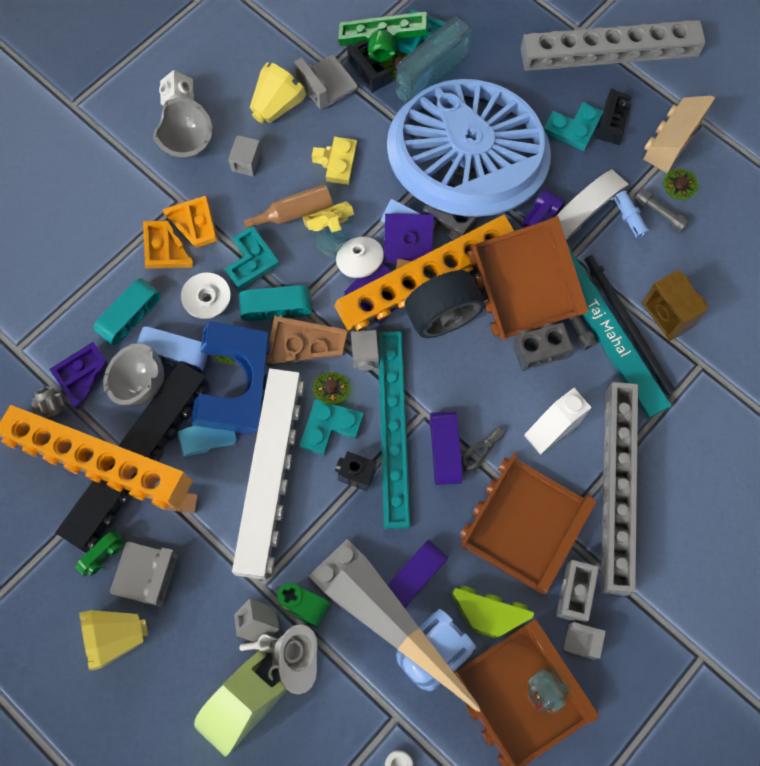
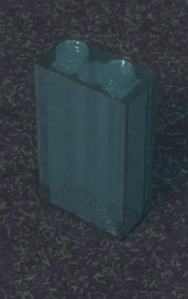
M455 15L397 64L396 72L397 96L401 100L409 102L424 89L439 83L468 58L472 29Z

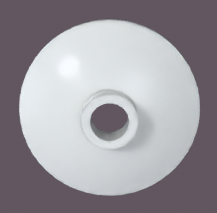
M356 237L345 242L338 250L336 256L337 266L346 276L363 278L379 269L384 259V252L382 246L375 239Z
M200 273L191 277L185 283L181 292V301L185 310L190 315L200 319L214 318L223 313L228 307L231 298L227 282L214 273ZM207 296L211 297V300H210V301H208V302H204V301H203V299H204L205 297H207Z

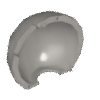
M179 97L167 100L164 103L161 119L154 131L153 139L162 151L173 157L189 158L197 156L207 147L212 136L213 126L210 116L201 104L192 99Z
M143 343L131 344L121 349L106 368L103 380L104 392L108 394L111 401L125 407L139 406L152 400L163 385L164 368L162 361L152 347Z

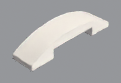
M614 170L604 173L593 181L556 215L559 216L566 241L610 199L613 200L614 196L629 186Z

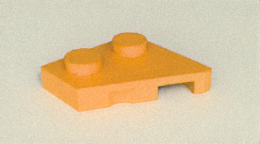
M206 196L163 209V213L195 248L218 241L209 199Z
M143 221L145 269L193 268V260L186 254L183 244L174 235L168 221Z

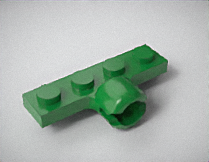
M427 12L340 22L338 41L340 46L366 40L368 42L370 58L377 62H387L395 54V43L397 40L428 35Z

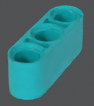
M136 279L97 319L93 330L111 345L119 344L159 302L161 293L144 279Z
M297 285L251 289L239 293L240 318L245 321L274 319V316L283 318L302 317L312 312L310 288L307 286Z

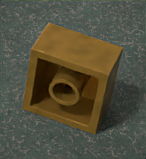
M679 269L655 282L641 302L669 341L692 329L709 310L705 299L698 295L692 287L690 279L683 275Z

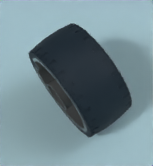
M455 270L434 277L417 287L407 297L405 307L419 336L422 338H435L459 329L471 322L483 311L485 302L471 274L465 270Z

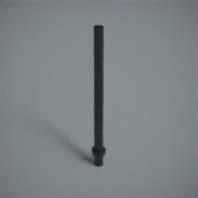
M593 255L586 257L584 261L590 269L589 274L597 280L667 396L674 393L676 389L603 273L604 268L602 265H598Z

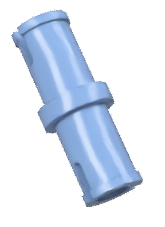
M624 190L614 196L613 200L623 214L622 219L624 222L627 221L635 238L638 239L646 235L649 229L640 216L641 211L638 207L634 206L628 192Z

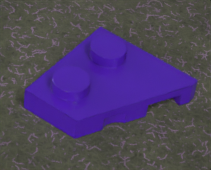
M94 342L49 370L74 408L78 410L108 366V363Z

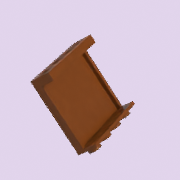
M559 216L470 246L471 251L467 252L471 266L476 265L478 271L475 279L479 289H483L486 296L484 299L486 313L491 312L494 322H491L490 326L494 337L499 336L500 340H505L526 329L533 330L548 323H555L576 315L588 313Z
M513 453L510 459L505 457L498 468V471L502 473L498 481L492 479L485 492L489 496L485 503L479 501L472 513L476 516L472 525L466 523L459 537L463 538L460 546L539 594L544 595L548 592L597 500L590 496H587L585 499L515 459L517 454Z
M536 619L454 672L479 705L480 711H476L470 705L465 707L474 721L479 719L484 727L481 733L489 746L495 745L500 755L497 756V759L501 766H526L585 724L592 723L600 717ZM535 692H538L541 698L544 699L541 701L545 704L540 709L541 711L538 710L529 697H532Z

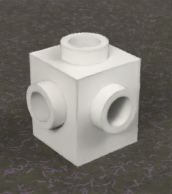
M175 70L160 81L159 88L161 105L164 106L167 100L179 97L194 100L193 79Z

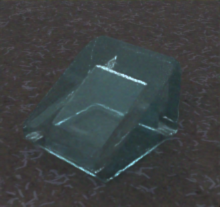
M327 226L317 234L314 247L328 257L333 258L350 237L341 230L331 232L329 226Z

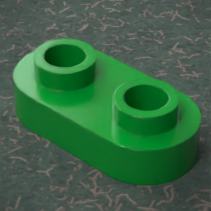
M117 530L109 532L78 561L75 568L82 576L95 575L103 567L102 562L109 556L116 555L122 549L124 538Z

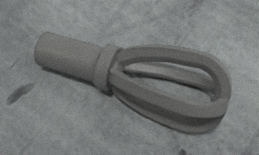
M496 427L486 439L468 449L461 459L462 467L469 472L475 471L482 464L488 452L493 448V445L504 435V431L500 427ZM484 447V452L474 464L467 465L466 460L477 450Z

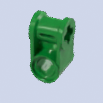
M286 583L278 591L280 606L315 628L319 627L331 604L321 596L309 592L294 583ZM291 591H294L297 600H291L289 603H286L283 594H289Z

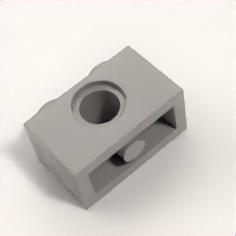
M571 560L566 564L556 617L581 624L589 621L598 566Z

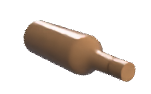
M321 184L274 201L264 213L245 219L243 223L246 229L267 222L284 224L333 206L327 186Z

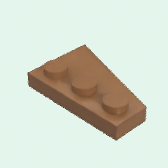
M274 316L269 339L271 343L270 352L266 355L265 365L343 356L348 330Z

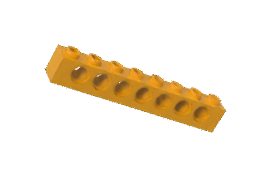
M504 214L339 298L334 307L348 332L355 328L357 331H360L370 325V320L376 317L378 320H381L390 315L391 309L397 306L399 309L404 308L409 294L430 280V278L425 276L424 270L432 272L433 277L455 270H465L470 273L474 268L471 266L465 249L471 251L470 246L472 244H477L485 241V239H492L514 230ZM444 260H450L454 268L448 267ZM403 281H409L413 285V289L405 288ZM382 292H389L392 295V300L384 299ZM360 303H368L371 306V311L366 312L362 310Z
M13 405L9 406L0 421V436L3 438L1 441L3 444L13 449H16L17 445L23 447L22 451L33 457L40 454L43 456V460L56 466L58 462L65 464L63 467L75 474H78L79 471L85 472L87 478L97 483H100L101 479L107 481V485L121 492L123 488L130 491L129 494L139 500L144 501L145 497L152 500V504L164 510H167L168 506L178 510L193 482L183 471ZM137 472V475L133 479H131L133 474ZM160 481L159 485L153 488L155 483Z

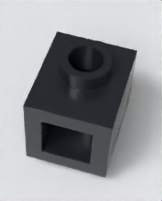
M347 451L345 458H339L335 472L338 473V481L367 492L376 471L377 462Z

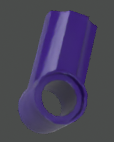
M544 189L536 200L534 208L524 219L521 226L525 228L556 217L566 201L549 190Z

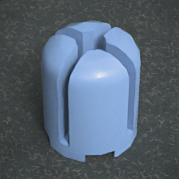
M438 609L419 628L451 670L455 672L469 658L476 646L466 633L463 634L452 623V618L441 609ZM397 650L396 658L398 665L419 688L432 691L442 685Z

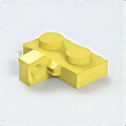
M334 137L332 147H326V149L313 148L312 163L323 164V167L327 168L326 182L349 185L357 140Z
M345 201L308 214L302 218L309 230L319 231L329 226L331 232H336L342 229L340 223L347 221L349 216L354 215L352 206Z

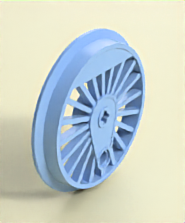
M473 79L449 80L424 89L399 110L388 132V158L392 170L401 184L427 205L455 215L491 216L510 211L522 205L540 189L550 167V143L536 113L515 93L486 81ZM464 97H474L472 109L465 104ZM479 98L489 101L481 117L477 114ZM495 104L504 107L486 122ZM424 108L435 116V119L418 111ZM510 112L517 116L515 118L497 124ZM412 119L431 128L408 125V123ZM521 124H525L527 129L506 131ZM403 134L430 138L404 141ZM533 138L534 144L511 140ZM437 147L413 157L407 151ZM510 150L533 153L536 155L527 158ZM445 154L424 172L417 166L420 163ZM505 159L514 162V164H510ZM453 161L442 182L436 181L431 177L448 162ZM493 162H494L497 166H499L501 169L498 170V169L495 167V165L493 164ZM482 165L486 167L489 174L484 175ZM458 167H464L462 184L456 187L448 186ZM470 168H475L477 178L468 182Z

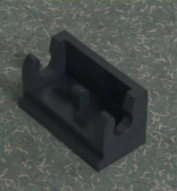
M362 40L353 46L347 47V58L349 64L371 93L393 82V78L389 75L391 74L389 69H384L379 62L370 58L368 42Z
M613 88L610 89L595 139L620 145L631 104L627 103L631 101L632 97L630 95L615 91Z

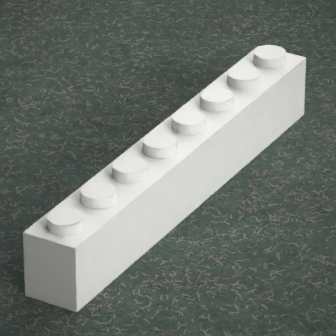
M269 369L232 573L235 576L267 580L268 573L272 574L275 558L271 557L272 547H277L279 531H275L276 523L282 520L283 505H280L281 495H286L288 480L284 479L285 470H290L292 455L288 454L289 447L295 444L296 430H293L294 420H299L300 406L297 405L298 396L302 397L304 392V382L301 381L299 372Z

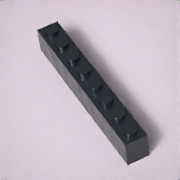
M180 361L118 446L149 459L159 461L164 453L163 448L177 436L180 424L192 415L194 400L199 394L206 395L208 392L209 383L206 377ZM137 472L133 474L131 479H133L137 475ZM102 479L100 483L92 481L55 533L87 553L102 539L101 535L105 529L110 528L115 523L120 508L130 502L133 496L129 494V490L123 488L121 492L109 487L107 485L108 482Z

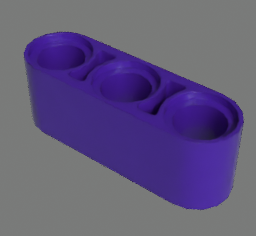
M456 411L430 413V429L435 485L462 484Z
M428 539L387 586L403 607L406 608L449 557Z

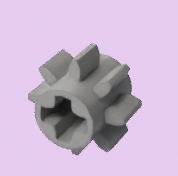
M46 386L34 392L36 398H32L33 402H31L35 414L42 412L44 417H52L62 411L61 406L65 404L64 401L66 400L61 389L54 391L53 386Z

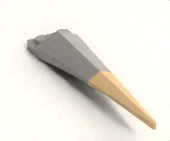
M348 539L309 575V578L328 598L394 646L473 709L480 711L477 702L365 555Z

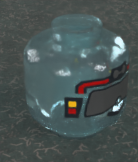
M543 669L527 681L530 685L527 689V694L539 711L547 712L551 709L555 714L567 704L564 699L567 697L569 689L555 671L547 672Z

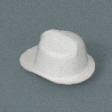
M302 624L295 625L288 629L276 642L274 657L279 665L282 684L290 693L299 695L306 693L312 688L316 680L317 638L314 631L308 626Z

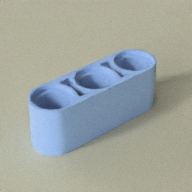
M151 327L142 328L136 343H143L152 347L163 363L177 366L181 361L197 372H203L209 356L207 353L200 352L202 342Z

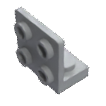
M334 55L313 66L311 64L307 65L302 57L294 61L297 81L303 85L305 91L320 111L357 90V84Z
M126 542L110 593L162 607L178 554L171 549L163 547L159 550Z

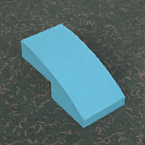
M192 426L177 432L183 457L207 453L212 448L234 445L237 442L234 431Z

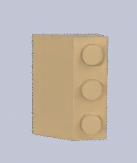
M686 97L681 100L678 106L674 104L667 114V117H669L668 121L663 120L655 132L658 134L657 137H651L644 149L647 150V153L643 160L668 173L700 126L715 97Z

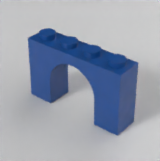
M208 321L203 328L200 352L228 357L236 361L246 374L247 386L245 393L237 398H222L199 394L194 400L191 425L250 435L258 430L261 403L263 404L265 394L263 379L265 380L268 374V365H265L266 355L270 352L271 343L267 341L268 332Z

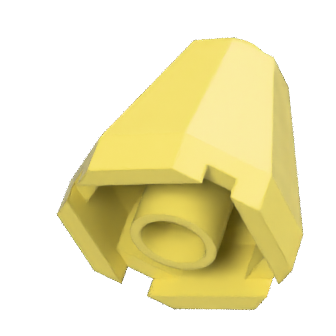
M266 63L261 69L250 109L253 112L252 116L262 124L264 121L267 123L273 122L302 102L307 95L303 85L299 82L295 85L292 81L294 77L275 63H271V65Z
M94 610L79 613L89 671L103 668L141 645L143 637L148 636L145 619L139 620L138 614Z

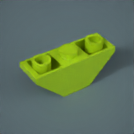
M460 586V589L455 588L452 592L451 597L469 630L489 637L498 638L532 619L534 616V612L528 611V606L518 602H512V605L502 603L501 597L492 594H486V597L476 595L475 589L466 586Z

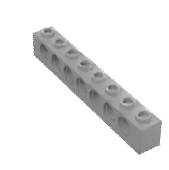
M685 20L682 22H662L658 24L524 34L520 49L524 71L699 57L706 42L700 20Z
M612 382L605 391L601 594L628 596L635 593L638 384Z

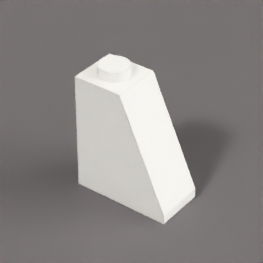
M573 388L558 399L524 436L541 455L575 429L592 407Z

